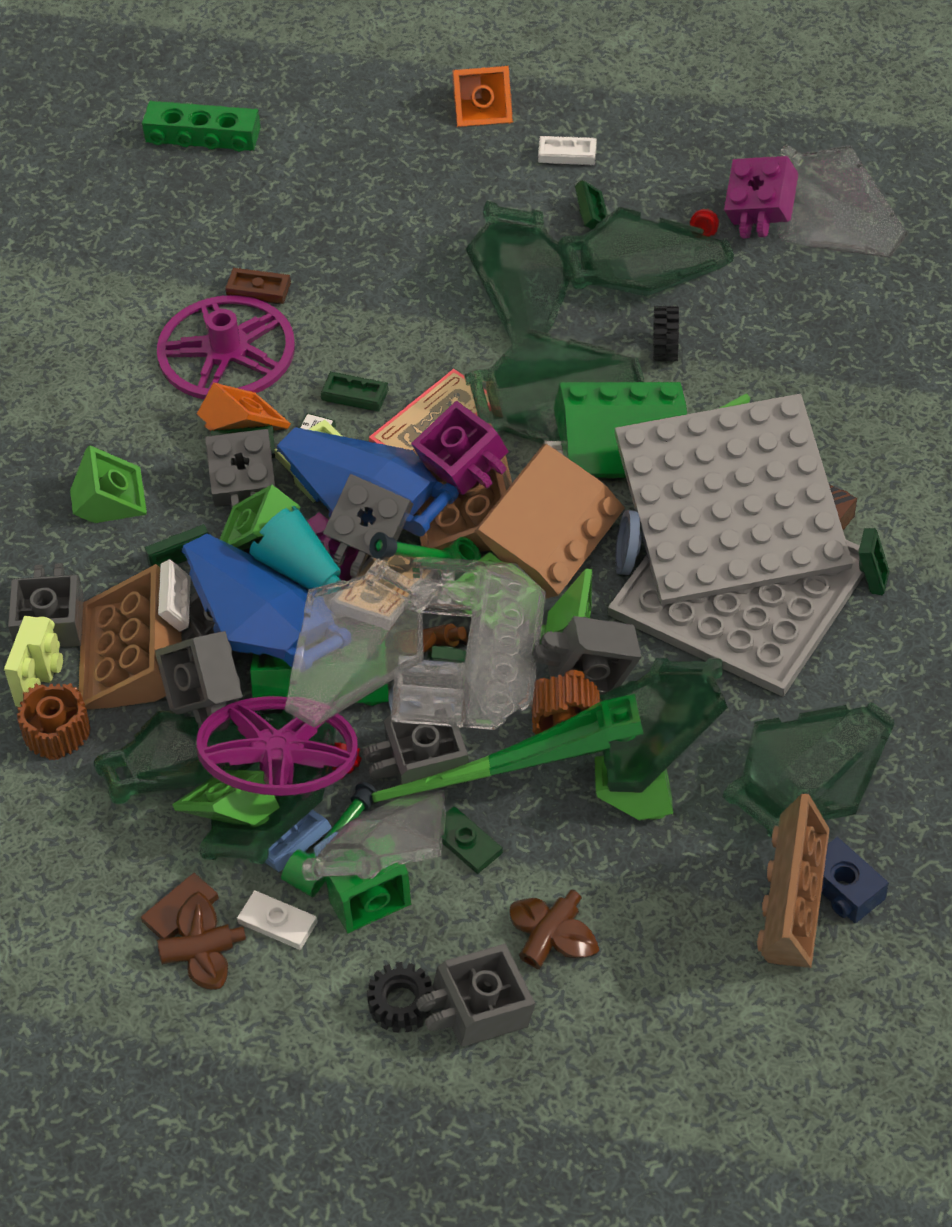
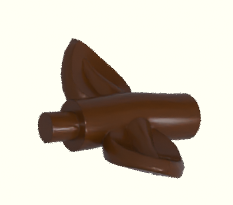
M451 623L401 633L396 636L394 641L397 653L411 660L419 657L424 652H429L432 646L455 647L458 643L466 646L470 644V638L466 634L465 628L462 626L456 627Z
M570 890L565 898L559 897L550 909L543 900L538 898L522 899L511 904L510 920L516 929L530 934L526 944L519 953L522 961L539 970L552 946L563 956L569 958H586L598 953V943L592 931L584 923L574 919L579 913L576 906L582 899L578 892Z
M198 891L187 898L177 913L176 924L181 937L158 939V951L162 965L188 961V976L191 980L202 988L216 990L222 988L228 975L227 960L220 952L233 949L232 943L245 941L246 937L243 926L229 929L228 924L216 927L217 915L214 907L208 898Z

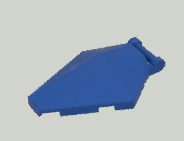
M297 427L277 445V452H280L290 463V471L316 502L321 501L329 510V517L332 515L350 474L409 499L414 505L403 528L417 536H424L430 529V523L447 504H452L459 496L455 486L449 483L443 485L438 482L413 450ZM430 496L435 498L421 515L413 516ZM369 511L368 514L365 513L361 518L364 521L363 526L365 527L368 526V522L374 524L376 521L372 511Z
M208 533L183 545L182 553L185 554L190 565L189 575L205 612H210L215 622L213 630L215 633L226 631L232 651L251 652L257 655L265 653L283 659L294 671L303 673L310 669L313 662L334 650L340 651L350 646L351 637L349 633L333 625L322 594L317 595L255 560L250 554ZM322 637L325 639V641L305 652L299 651Z

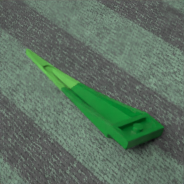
M635 694L600 701L535 736L486 757L426 778L374 792L371 794L373 802L610 750V741H630L637 735L643 734Z

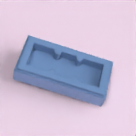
M307 808L256 852L266 864L280 872L296 850L301 849L306 852L312 844L332 827L326 818L311 808Z

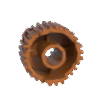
M569 670L564 676H551V679H537L533 684L532 690L533 733L537 735L599 703L600 694L597 685L594 686V682H589V679H585L584 673L578 670Z
M36 683L34 688H28V693H23V701L20 702L21 707H18V724L26 746L29 747L30 751L33 750L34 754L40 753L41 757L45 756L49 760H58L61 757H65L66 753L72 754V750H79L78 746H83V740H87L90 734V721L81 692H78L77 687L73 688L71 683L68 685L62 684L63 687L60 684L56 686L50 684L49 687H46L44 684L38 685Z

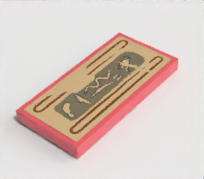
M453 369L369 436V442L415 451L411 443L456 400L478 417L483 418L499 404L498 398Z

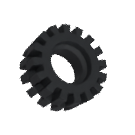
M654 306L653 361H678L679 306Z
M396 962V969L392 970L390 964L385 965L384 974L378 970L374 974L375 981L370 979L368 984L369 990H367L370 1014L372 1013L373 1020L376 1023L381 1022V1028L387 1030L390 1026L395 1033H399L400 1028H405L406 1032H410L413 1025L419 1028L423 1025V1019L431 1016V1010L421 1012L416 1005L417 999L433 992L431 979L429 976L425 977V971L422 968L415 972V964L408 963L407 969H403L402 962ZM397 988L409 989L415 995L412 1004L401 1008L389 1005L387 997L391 991Z

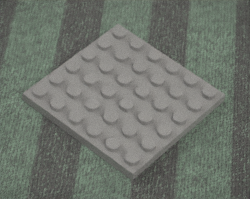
M801 393L615 428L616 442L635 511L639 514L640 531L660 605L852 568L853 561Z
M846 540L853 561L852 568L848 570L666 605H660L648 556L646 555L609 605L608 615L626 624L634 625L635 628L784 697L864 577L865 573L861 572L859 568L858 551L860 545Z

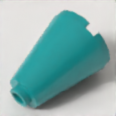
M292 506V512L285 508L272 517L260 531L264 536L260 543L257 544L253 541L249 553L255 560L317 595L332 593L341 582L339 578L341 570L303 514L295 506Z

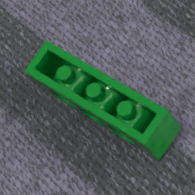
M149 101L142 121L145 142L155 145L175 144L181 147L226 148L235 151H254L261 129L258 109Z

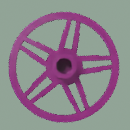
M235 295L204 299L182 309L165 325L157 342V358L164 377L181 392L200 399H205L213 382L219 383L231 361L265 375L251 384L237 387L238 389L257 394L273 385L283 376L289 368L295 352V339L292 327L287 318L278 309L255 298ZM218 305H247L260 309L267 314L260 318L254 317L238 325L235 313L228 309H220ZM207 307H212L213 312L208 314ZM202 310L208 330L207 335L181 337V340L168 341L171 333L182 320ZM280 325L285 335V349L280 361L276 362L267 357L265 352L250 344ZM247 355V356H249V357L255 359L256 361H253V360H251V359H249V358H246L245 356ZM167 357H206L200 373L201 378L198 386L178 376L169 365ZM258 362H260V363L266 365L267 367L271 368L272 370H269V369H267V368H265V367H263V366H260ZM214 364L219 365L210 387L205 388Z
M267 696L234 702L215 711L201 725L197 734L196 749L203 767L212 776L229 786L263 795H297L325 788L344 777L356 761L358 740L349 722L330 708L299 698ZM284 709L303 713L291 720L280 730H276L254 711ZM228 719H231L238 726V731L247 738L207 747L212 732ZM327 722L342 735L346 742L347 751L308 740L317 733V728ZM228 762L231 766L259 762V771H263L266 784L237 778L226 773L216 764ZM294 763L324 768L325 765L338 767L332 773L322 778L293 784Z

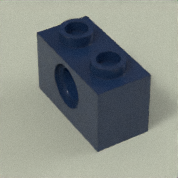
M836 837L827 846L821 893L831 901L833 910L840 917H848L856 924L886 899L889 882L840 838ZM838 881H845L849 884L843 885L838 883Z

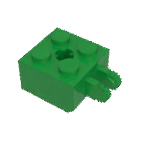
M389 837L380 841L369 840L365 842V846L356 852L353 848L345 851V855L336 857L324 866L329 902L347 934L411 905L408 871Z

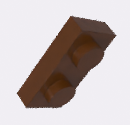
M233 267L225 288L226 296H246L264 302L284 304L291 280L290 275Z

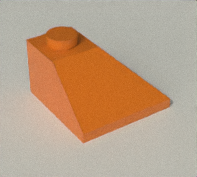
M509 66L453 70L457 127L513 123Z
M214 382L197 412V415L206 422L205 427L210 431L273 425V430L288 429L291 425L290 422L258 394Z

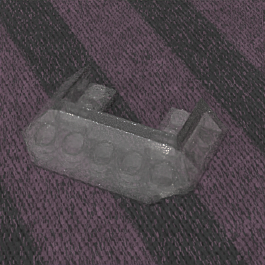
M416 557L412 561L413 582L409 612L471 617L465 663L400 658L399 669L394 670L392 722L495 730L506 723V718L517 710L523 711L533 704L538 661L534 659L532 651L536 645L540 644L546 592L516 563Z

